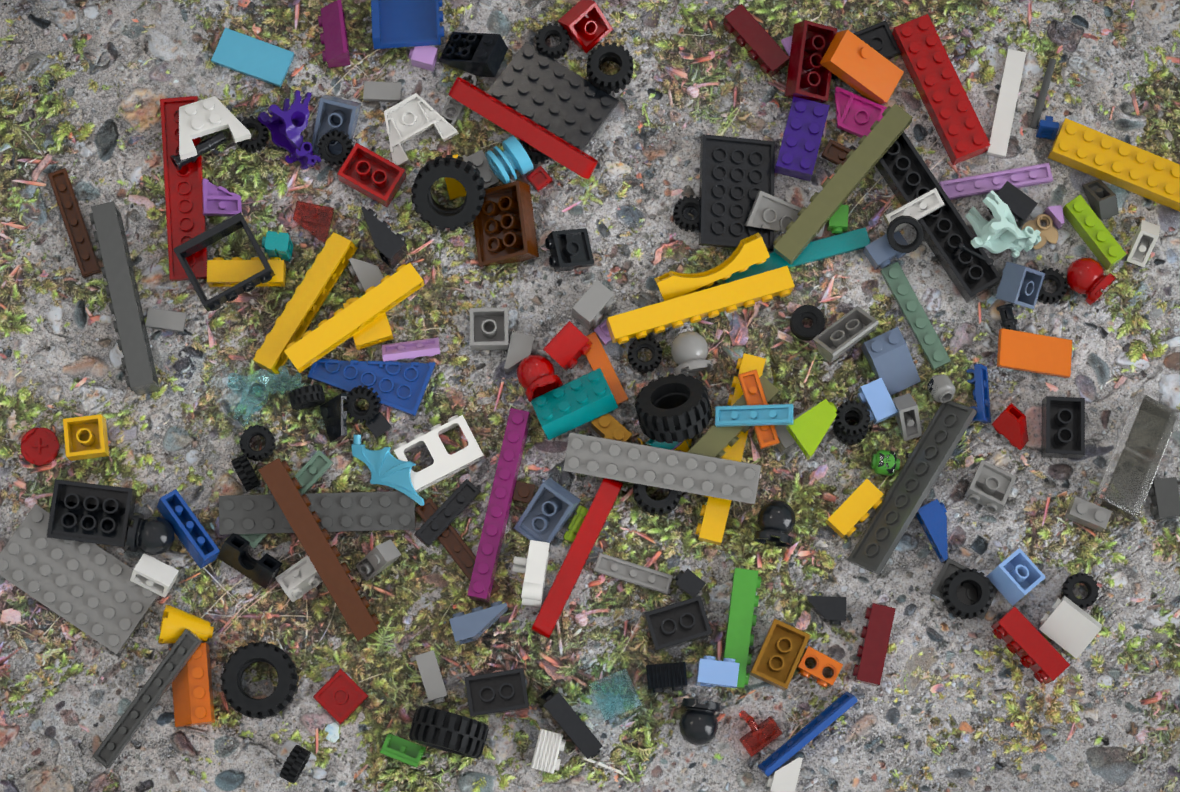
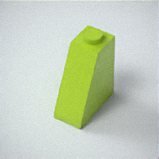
M827 399L793 420V425L786 426L787 431L808 460L816 451L837 416L836 407L832 402H828Z

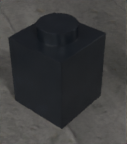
M687 568L685 572L681 570L675 577L677 582L674 586L691 599L697 596L706 583Z

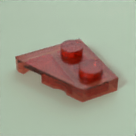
M297 201L293 221L325 244L329 236L334 208Z

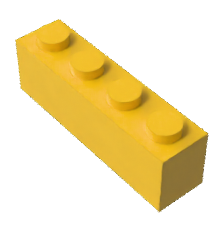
M215 257L213 260H207V283L209 287H233L265 268L259 257H252L251 260H243L240 257L224 260V258ZM271 257L268 262L275 276L270 281L260 283L255 287L286 286L285 261L279 257Z

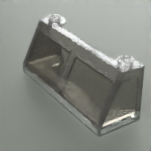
M1137 393L1095 496L1094 504L1137 522L1139 517L1143 518L1147 508L1143 505L1173 430L1178 431L1180 413L1143 393Z

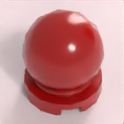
M1084 257L1072 262L1066 274L1068 285L1078 294H1085L1087 297L1085 301L1090 306L1103 294L1101 289L1104 290L1116 279L1111 273L1104 275L1103 268L1099 262L1092 258Z
M538 354L529 355L518 365V381L526 389L525 394L529 402L563 385L560 377L555 375L553 364L544 356Z

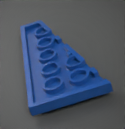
M319 359L312 364L307 377L348 393L359 385H362V388L366 385L368 386L367 389L372 387L374 389L373 393L377 391V398L380 397L381 401L379 403L381 405L416 417L436 363Z

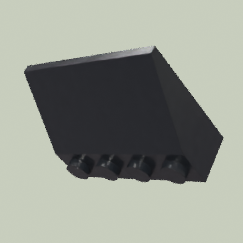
M55 479L47 538L125 547L128 528L134 513L137 490Z

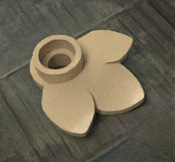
M1047 214L1038 215L1035 220L1027 221L1021 228L1023 230L1026 226H1030L1034 231L1039 230L1041 232L1039 234L1041 241L1033 246L1034 250L1042 248L1046 242L1051 244L1057 243L1058 231L1053 227V220ZM1041 221L1046 223L1045 227L1040 225Z

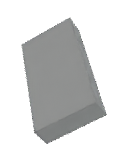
M364 81L363 101L401 102L402 84L401 82Z
M149 307L145 326L184 333L187 313Z

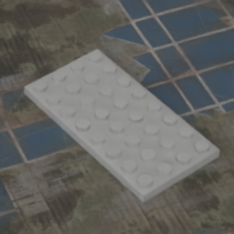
M35 504L0 552V576L118 655L160 595L131 582L130 578L133 569L95 543L47 538L50 513Z

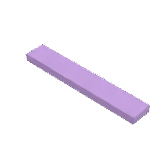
M1049 163L941 181L939 184L948 198L953 200L988 194L991 190L999 192L1007 181L1016 188L1050 183L1053 181Z

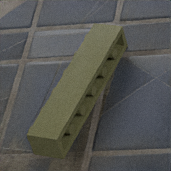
M762 375L759 379L767 404L773 405L779 398L777 396L779 390ZM744 395L732 406L746 405ZM714 424L688 453L722 458L726 453L724 449L728 445L732 447L739 440L737 436L741 432L746 433L751 426L716 427Z

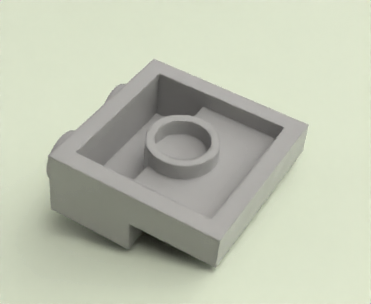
M981 460L964 496L972 504L979 503L985 506V509L990 513H1000L1007 501L1016 476Z

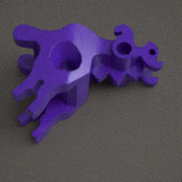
M296 90L291 106L289 104L290 100L285 98L282 110L277 105L272 104L268 107V112L273 117H270L266 112H261L258 115V120L270 130L272 142L290 153L289 156L285 157V161L288 164L299 161L301 163L300 168L306 170L309 167H314L316 161L320 163L321 158L313 155L312 144L310 142H303V135H301V132L308 124L310 114L308 103L311 99V93L307 92L305 99L301 101L300 91Z

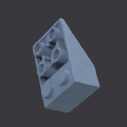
M502 601L491 603V607L483 609V606L471 609L472 613L464 614V612L453 614V618L449 619L456 645L476 641L508 610L507 603L502 604Z

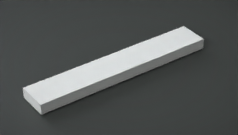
M1012 49L1007 50L989 139L991 145L987 150V155L1001 158L1006 157L1026 52Z

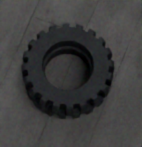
M447 155L445 158L438 156L433 161L429 160L419 170L412 186L411 192L413 195L411 199L412 203L415 204L414 210L416 213L421 214L420 219L423 222L427 220L430 222L429 226L432 228L435 225L439 226V230L445 231L446 228H450V231H455L457 227L462 229L467 226V223H472L484 203L486 188H484L485 182L483 177H480V171L478 168L474 169L472 167L473 163L469 160L466 163L463 161V157L460 156L457 158H453V155ZM443 177L458 180L466 190L464 203L457 208L440 206L431 195L433 183Z
M671 374L668 377H659L656 381L652 380L648 386L645 385L641 389L635 401L636 413L642 432L648 438L656 439L660 443L667 442L669 444L676 441L679 443L684 442L685 439H692L694 435H699L703 428L705 429L708 426L712 417L707 388L701 381L689 375L679 374L675 376Z
M260 641L259 643H247L248 645L240 646L237 648L238 651L231 653L228 662L224 663V671L220 677L222 680L221 690L224 692L226 701L239 713L250 718L266 719V717H274L280 711L283 712L289 703H292L294 700L293 696L297 693L299 677L296 672V665L286 652L274 644ZM256 662H266L272 665L278 675V684L275 691L263 699H255L248 696L241 684L242 675L246 668Z
M419 706L414 714L409 738L428 747L478 759L482 756L489 729L487 724L465 716Z

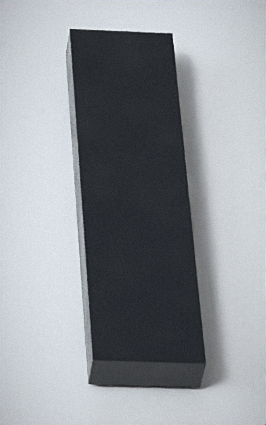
M466 479L414 535L429 548L474 501L481 491Z

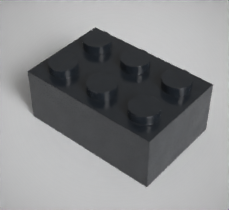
M1046 396L1042 400L1041 457L1080 459L1085 455V398Z
M701 596L648 611L643 615L655 653L712 635Z
M523 668L464 677L471 718L529 709Z

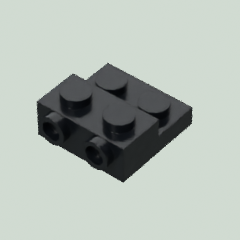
M587 228L552 231L545 239V246L547 249H550L551 253L549 264L550 267H554L555 272L570 271L574 268L594 265Z

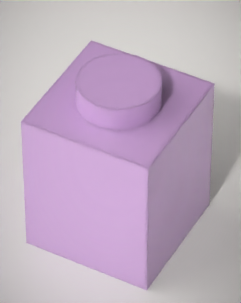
M416 46L411 48L409 59H411L412 66L434 71L439 55L438 48L432 46Z

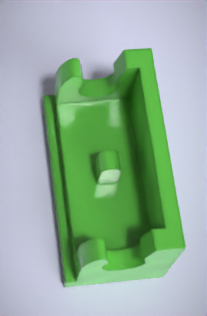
M389 733L380 753L418 768L426 747Z

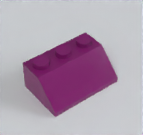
M336 0L321 8V16H318L319 27H323V33H320L321 44H325V51H322L323 62H327L328 68L351 65L342 1Z

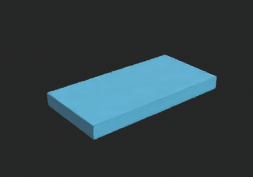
M225 28L211 62L281 88L295 54L292 51Z

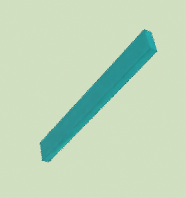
M866 227L812 241L792 265L777 253L771 252L769 253L770 257L764 263L759 265L753 264L744 272L737 271L724 281L729 283L784 266L792 268L863 249L870 244V239Z

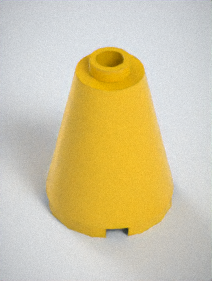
M165 604L158 643H176L185 629H189L203 642H207L208 638H212L214 627L210 626L211 622Z

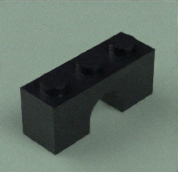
M233 533L224 541L217 558L267 589L275 580V577H277L283 563L267 553L260 560L252 558L248 552L250 542Z

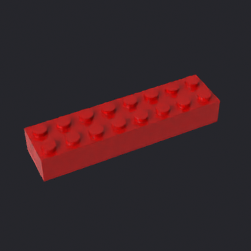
M923 15L894 27L892 34L901 51L900 55L952 165L987 152L991 144L929 15Z

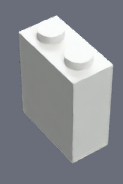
M1064 596L1061 600L1057 598L1051 606L1053 610L1049 615L1045 613L1039 620V623H1041L1039 630L1077 659L1101 631L1102 624Z

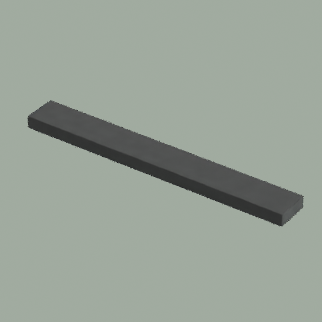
M189 629L184 630L93 754V757L105 768L111 767L203 642Z

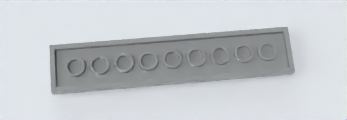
M569 432L563 471L755 504L762 465Z

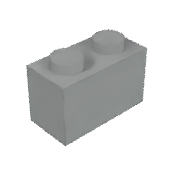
M1076 496L1070 501L1064 518L1102 532L1107 527L1112 511Z

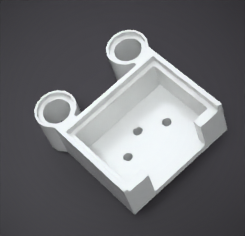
M530 540L528 557H514L512 571L525 573L521 595L522 605L541 608L550 543Z

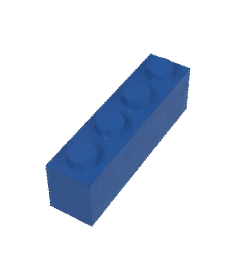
M177 489L161 497L157 509L164 519L168 520L172 525L174 533L201 569L215 561L220 553L219 548Z

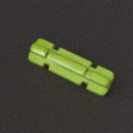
M578 506L577 514L573 516L567 528L569 530L563 536L566 541L573 543L576 537L575 534L578 533L584 521L583 517L588 512L586 507Z

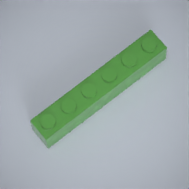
M735 568L733 573L723 659L732 658L735 659V663H740L736 687L738 689H743L749 683V673H746L747 665H751L752 654L749 653V646H753L754 634H751V628L756 625L757 615H753L754 607H758L759 596L756 595V588H760L761 576H758V571Z

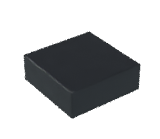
M381 412L365 423L376 439L392 428Z

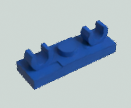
M975 364L974 369L966 370L967 373L974 374L973 379L967 380L968 383L975 384L973 397L976 400L977 407L971 406V408H974L977 414L972 421L987 424L991 423L988 371L986 366Z

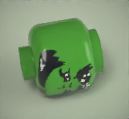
M878 450L876 454H873L871 469H874L876 474L892 476L895 470H899L900 459H897L895 452Z

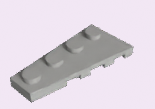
M759 191L745 226L787 232L785 228L791 221L795 222L799 216L797 214L802 208ZM826 224L815 237H822Z

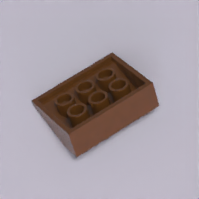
M518 180L486 189L481 211L473 221L479 267L523 262L539 257L530 185Z

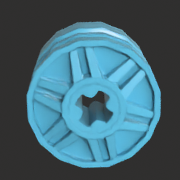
M513 135L502 142L503 152L497 146L493 147L494 153L491 150L485 152L491 170L503 184L511 183L510 178L513 181L517 179L515 170L524 175L534 169L527 152Z

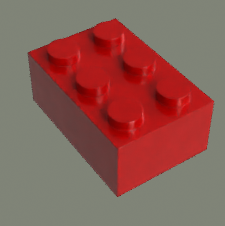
M358 143L355 144L337 173L339 181L387 208L407 177L405 169Z

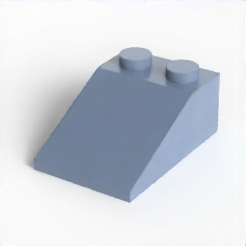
M323 95L320 98L311 143L313 153L318 154L319 147L317 145L320 142V138L331 130H338L339 132L342 130L345 135H349V139L353 140L361 103L329 95ZM331 141L329 150L332 154L338 155L342 152V145L338 141Z
M898 327L864 342L861 346L877 379L882 378L890 396L921 382L907 343Z
M549 478L541 484L514 529L529 540L551 544L571 517L581 499Z

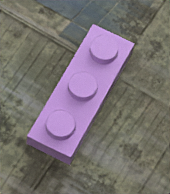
M439 338L382 345L383 361H396L406 358L414 359L421 356L431 357L440 354Z

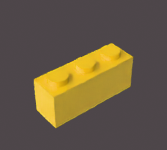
M866 479L825 523L841 538L845 535L849 537L857 529L854 527L858 521L863 523L869 516L867 512L872 507L876 509L883 502L880 498L884 494Z

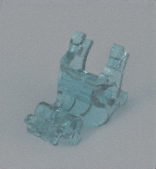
M286 366L279 367V374H272L262 369L249 376H242L236 373L229 374V389L242 392L241 401L233 410L235 413L233 418L236 420L239 416H243L244 422L242 426L245 428L252 415L259 412L267 403L269 392L274 395L278 390L281 395H284L287 390L291 392L294 389L304 387L305 383H301L302 375L296 372L294 376H290Z

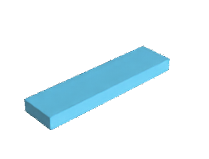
M793 404L715 406V426L793 425L794 406Z

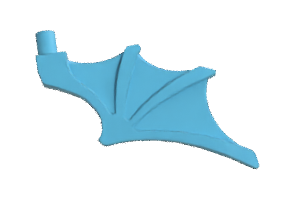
M353 434L352 454L364 462L370 469V483L392 487L413 499L420 506H424V499L416 493L410 477L411 469L416 464L411 461L396 459L390 453V447H384L381 450L366 449L365 444H361V434Z

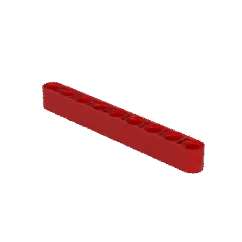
M460 77L456 78L448 93L450 97L586 179L590 178L598 164L596 159Z
M608 478L603 479L532 626V631L547 638L551 636L623 486L622 482Z

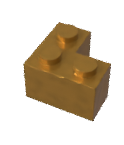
M609 413L591 422V428L602 438L629 442L632 439V433Z

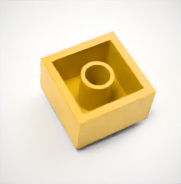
M102 414L63 419L66 457L70 461L109 456L106 418Z

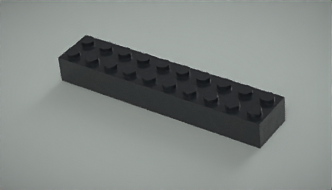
M903 132L875 166L902 206L934 188L937 189L945 206L917 221L922 226L924 240L966 303L998 285L1002 277L994 265L987 266L985 261L964 249L960 250L958 248V244L962 242L971 250L987 259L989 258L982 247L974 248L972 246L971 240L975 236L905 132Z

